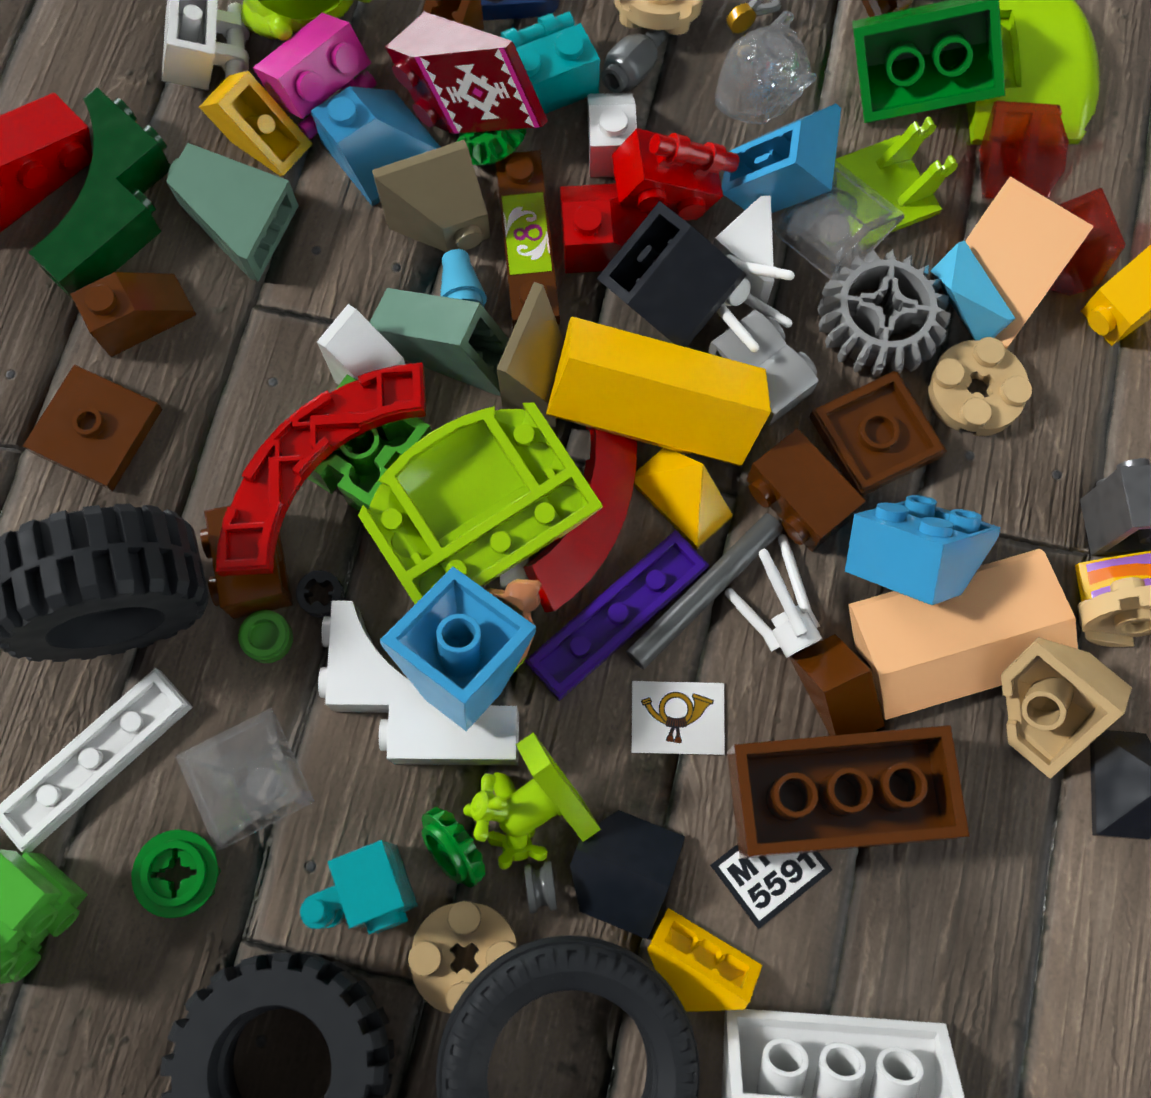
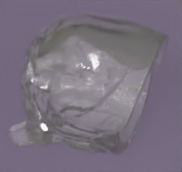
M783 11L770 26L760 27L748 32L745 36H741L729 49L721 68L715 93V104L722 113L745 123L765 124L772 118L783 115L794 101L803 95V90L817 80L816 73L811 72V65L804 44L797 36V33L790 28V23L794 19L792 12Z

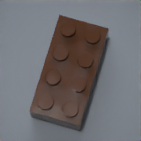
M951 725L734 744L727 752L740 859L952 840L969 836Z

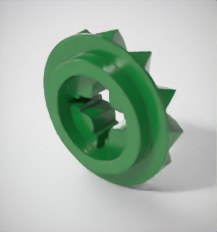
M527 128L459 133V138L456 142L465 140L473 165H487L506 158L516 150L524 140Z
M435 806L423 814L422 837L435 862L454 882L462 883L470 888L474 887L486 875L485 865L482 862V853L476 848L473 842L474 839L465 831L464 825L458 823L453 814Z
M169 830L150 839L139 851L132 868V888L139 903L150 913L162 918H180L199 911L201 906L215 894L217 877L221 872L215 855L216 849L202 838L200 834L187 830ZM179 857L181 866L190 868V870H196L197 872L196 875H190V878L181 880L180 889L175 890L174 881L156 877V874L165 872L166 869L174 868L175 859Z

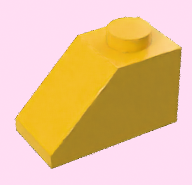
M249 71L229 75L199 106L231 143L279 176H284L312 145V142Z
M1151 245L1105 283L1081 310L1087 318L1090 327L1097 334L1102 335L1111 346L1151 319Z

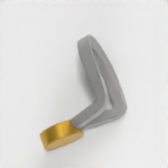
M750 0L749 3L740 4L728 15L727 25L733 33H741L754 23L756 16L779 11L781 9L780 0H770V3L761 4L763 0Z

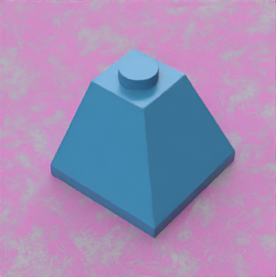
M349 86L311 110L321 143L372 207L380 202L372 173L373 169L440 148V145L395 91Z
M452 567L380 639V643L422 697L463 730L467 731L502 693L536 632V626L458 569Z

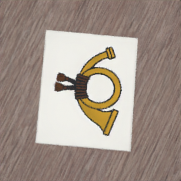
M632 681L631 753L725 755L724 683Z

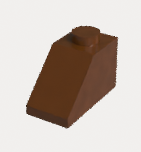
M114 272L70 294L90 334L110 357L197 315L176 275L169 273Z

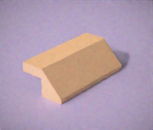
M1040 548L981 565L962 595L935 605H929L896 591L848 604L855 649L871 666L882 716L885 720L1002 686L1001 674L1038 637L1078 649L1075 615L1046 553Z

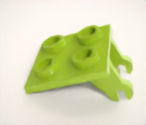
M927 117L921 127L915 121L902 135L835 159L832 191L828 193L856 246L940 214L942 208L934 193L944 179L957 169L958 163L953 155H949L943 165H941L939 160H936L920 175L912 161L913 155L924 139L929 137L936 129V125L931 117Z

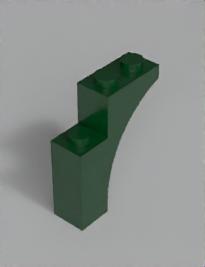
M98 87L83 98L91 118L94 137L93 156L85 185L63 220L28 252L47 276L71 299V293L117 271L162 232L151 215L156 211V208L143 193L165 176L171 166L163 152L167 145L161 136L150 125H146L144 128L136 123L137 118L120 98L117 97L112 101Z

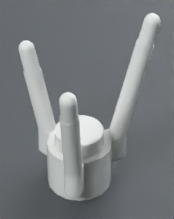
M731 254L727 255L744 273L789 281L794 279L795 275L791 270L741 261ZM746 276L717 310V313L750 351L757 352L759 350L758 343L726 306H738L745 303L766 317L774 318L786 328L792 326V320L751 295V284Z
M780 534L778 536L779 546L798 605L795 606L767 549H761L759 557L784 608L783 613L771 619L775 629L772 630L732 588L725 590V596L763 636L771 652L781 648L785 657L788 658L823 638L817 629L820 627V624L812 612L788 538L785 534Z

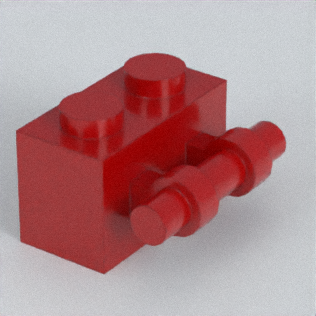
M636 128L612 154L620 205L639 208L644 212H651L660 201L684 220H697L723 197L719 173L721 171L735 172L740 162L737 153L728 152L725 146L721 144L707 142L703 145L691 142L690 138L685 135L671 133L667 136Z

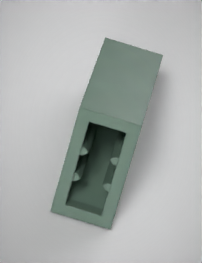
M187 143L180 157L175 159L169 168L167 184L183 210L250 279L259 282L299 206L289 180Z
M392 288L386 289L369 323L403 356L404 360L412 363L423 362V366L427 369L500 396L497 367L509 338L480 302Z

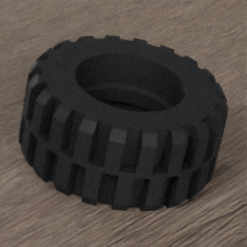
M115 504L114 507L100 508V505L87 506L79 511L67 513L65 510L49 515V518L40 521L31 520L21 524L19 530L15 532L8 531L0 536V648L12 657L18 659L26 657L29 661L37 662L43 660L67 662L69 659L81 658V660L95 659L101 655L111 654L112 656L125 653L129 649L153 645L155 641L160 639L166 640L177 635L179 630L188 629L194 625L197 619L203 616L207 607L209 594L195 531L185 519L171 510L167 509L162 512L157 506L144 505L142 507H133L132 504Z
M291 951L263 954L243 959L240 964L224 968L210 977V985L207 988L196 990L184 1004L186 1010L189 1011L185 1018L174 1021L167 1037L171 1042L176 1043L174 1051L171 1054L162 1056L160 1075L171 1076L172 1089L162 1093L161 1098H242L236 1085L233 1069L236 1044L243 1029L251 1020L266 1011L274 1009L298 1011L308 1017L322 1032L329 1047L332 1063L331 1082L324 1098H384L390 1092L393 1074L389 1073L390 1060L395 1057L393 1039L388 1040L385 1025L389 1023L384 1008L378 1009L372 1000L371 995L374 991L366 981L356 980L350 974L351 968L339 961L331 962L323 959L322 954Z

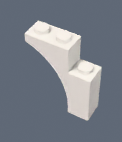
M332 601L331 616H324L321 632L323 646L329 647L328 667L320 668L318 678L320 698H326L325 705L334 712L389 713L388 719H381L379 749L380 751H387V759L393 764L518 765L519 750L515 745L519 742V711L517 706L490 705L467 731L463 730L428 703L410 680L399 673L382 657L367 632L360 610L353 601Z

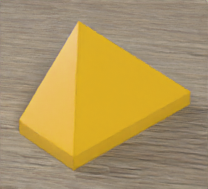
M662 448L636 471L634 487L696 550L733 516L703 463L676 451Z
M667 908L647 948L655 970L672 987L686 1012L745 1010L750 1002L763 966L670 908Z

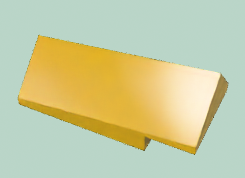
M573 316L569 320L546 411L547 416L683 454L694 453L737 466L743 465L771 413L767 375L764 368Z

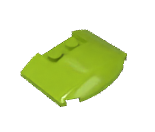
M999 0L1005 96L966 103L971 145L1079 144L1087 132L1084 130L1095 113L1100 86L1096 43L1084 12L1075 0Z
M522 403L524 409L495 410V406L481 409L461 416L437 428L398 457L378 480L381 484L377 488L369 509L365 505L362 506L358 517L414 604L452 567H455L478 585L484 587L554 540L562 538L603 508L602 503L535 403Z

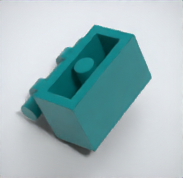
M570 12L556 17L550 13L538 18V23L519 31L513 27L501 32L500 36L502 38L513 41L545 114L585 99L587 94L599 93L600 58L582 24L575 25Z
M379 840L327 861L335 886L307 897L301 905L300 916L303 923L313 929L336 927L346 917L349 928L366 927L368 935L375 932L378 934L408 922L406 911L418 907L398 846L384 840Z

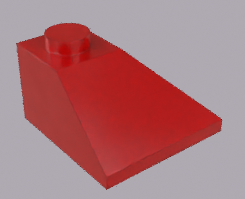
M616 183L561 186L560 201L565 273L603 271L650 212L620 205Z

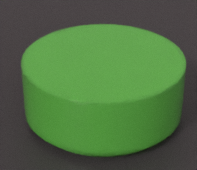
M261 610L252 613L243 621L239 629L238 640L241 649L253 660L260 663H273L282 659L289 652L293 643V631L290 624L280 614L270 610Z

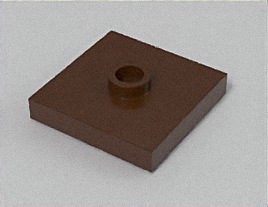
M74 364L23 444V447L43 459L113 491L161 413L162 408L157 402Z
M895 371L812 410L809 416L844 477L862 497L942 458L947 452L900 374Z

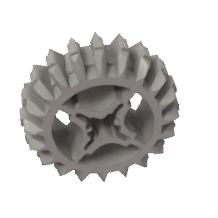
M873 249L867 254L864 261L855 255L849 260L847 267L840 265L835 270L832 280L826 282L822 291L823 299L820 300L818 305V315L822 317L818 326L819 332L828 333L825 340L826 348H841L837 355L838 363L850 357L855 361L853 365L855 373L861 371L863 366L866 365L871 367V373L873 378L880 376L884 368L889 373L895 371L900 374L903 367L912 372L919 367L922 361L926 362L933 357L936 347L940 346L946 337L945 328L950 322L951 314L945 311L949 304V296L938 294L941 288V279L928 280L926 278L929 273V265L917 270L912 266V255L905 258L903 262L896 260L894 251L891 250L884 259H880ZM878 289L874 293H861L860 297L852 296L862 290ZM906 331L917 332L903 340L889 341L890 336L893 334L905 335Z

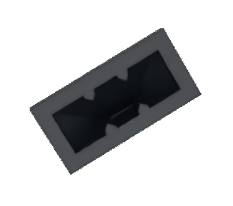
M1105 730L1090 744L1092 835L1148 840L1151 838V742L1146 733Z

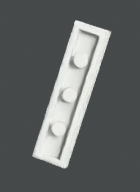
M154 668L0 804V827L22 853L32 852L190 711L193 706L162 671Z

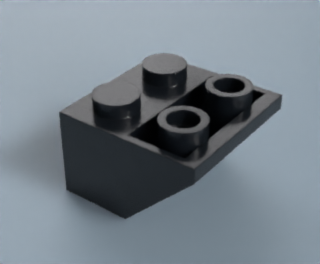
M659 201L597 279L673 344L687 347L747 275L693 226Z

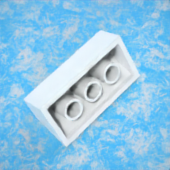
M755 1009L725 1010L722 1098H965L945 1023Z

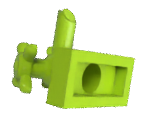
M534 732L515 744L533 779L516 790L508 775L499 772L494 774L486 773L481 778V791L473 797L471 804H467L463 809V813L467 817L477 821L474 829L476 840L485 842L487 839L490 845L502 847V854L498 858V865L501 869H508L513 861H522L528 857L537 861H544L547 858V849L542 846L533 845L531 838L534 836L536 828L556 815H563L583 842L601 830L582 796ZM489 821L498 822L506 835L497 831L488 833Z

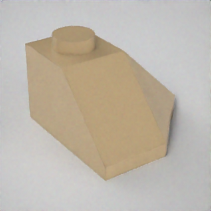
M1038 637L1001 674L1003 696H1006L1008 722L1006 724L1008 744L1051 779L1125 713L1132 687L1091 653Z

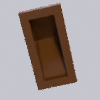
M836 634L789 657L830 736L868 733L885 726L871 669Z

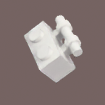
M167 0L162 81L208 90L213 65L223 68L225 79L229 75L248 71L249 54L245 50V41L250 37V30L243 24L241 19L242 4L231 3L228 6V11L217 9L218 0ZM216 33L223 34L227 39V43L216 42Z

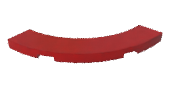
M423 362L395 365L358 376L356 381L345 384L330 393L327 390L296 410L276 428L260 446L242 474L243 480L233 498L231 507H227L217 546L215 572L219 576L273 573L278 534L285 514L294 496L316 467L339 447L366 431L387 423L426 416L425 369Z
M586 426L591 435L590 459L586 460L584 478L602 503L603 508L562 538L551 542L536 558L523 566L529 580H538L541 583L539 596L544 612H553L573 598L591 580L615 544L625 521L633 493L637 461V440Z

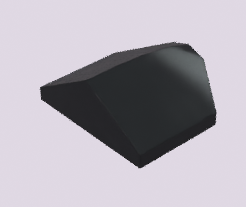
M617 810L598 823L600 831L584 842L580 839L574 853L570 868L579 910L586 915L648 940L669 889L685 836Z

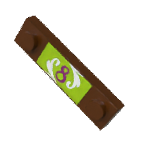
M541 151L514 152L496 162L513 329L534 282L544 285L557 324H560Z

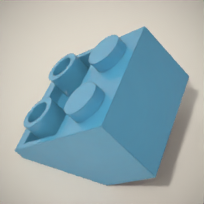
M835 103L728 151L737 153L740 162L735 172L724 171L722 181L723 195L744 210L760 196H771V213L832 191L841 107Z
M909 495L906 497V501L878 503L875 509L854 514L845 572L929 605H935L962 595L999 538L1001 527L981 521L982 516L973 511L963 509L949 511L936 507L937 501L926 496Z

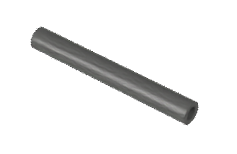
M765 513L626 651L631 660L644 670L759 556L761 549H766L783 532L780 522L772 515Z

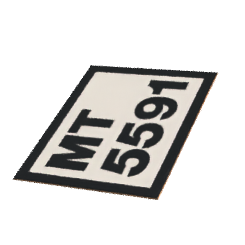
M738 844L710 865L758 929L833 870L819 852L740 859Z

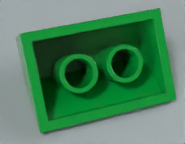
M947 0L852 21L864 123L1005 96L999 0Z

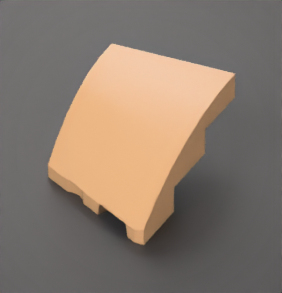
M1011 176L965 241L1016 318L994 337L1003 343L1005 349L1012 343L1094 227Z

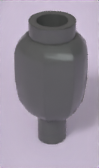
M650 29L645 35H628L609 51L603 65L604 70L601 73L602 82L608 90L614 93H620L622 90L630 91L646 78L656 64L658 58L657 48L665 40L663 31Z

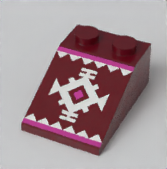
M424 11L385 46L394 63L392 71L395 77L408 89L415 102L413 104L415 114L428 127L435 126L455 134L543 127L548 122L516 47L511 40Z

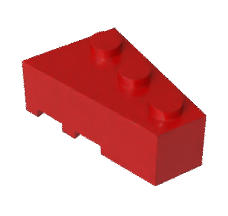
M55 92L0 115V233L92 161L93 155L89 127Z

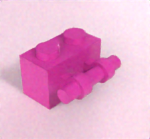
M321 13L253 67L269 95L283 110L301 119L309 115L297 125L309 140L318 134L311 113L312 109L322 104L338 90L341 92L349 86L373 89L377 85L374 77L367 70L353 79L369 66L371 61L350 23L325 13Z

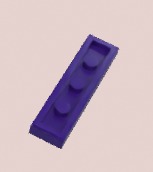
M675 530L525 660V664L554 697L560 701L705 574L710 565Z

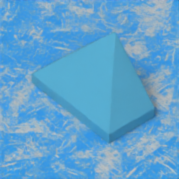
M965 241L958 242L930 271L935 280L941 279L942 291L945 295L949 296V302L974 340L979 341L985 337L994 338L1016 319Z

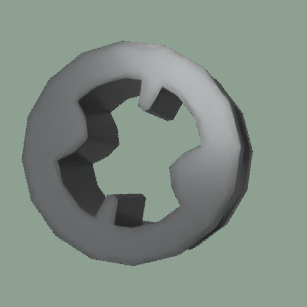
M551 861L544 862L543 867L539 869L533 868L531 864H525L524 870L530 914L537 913L538 908L541 906L549 907L550 911L557 910Z

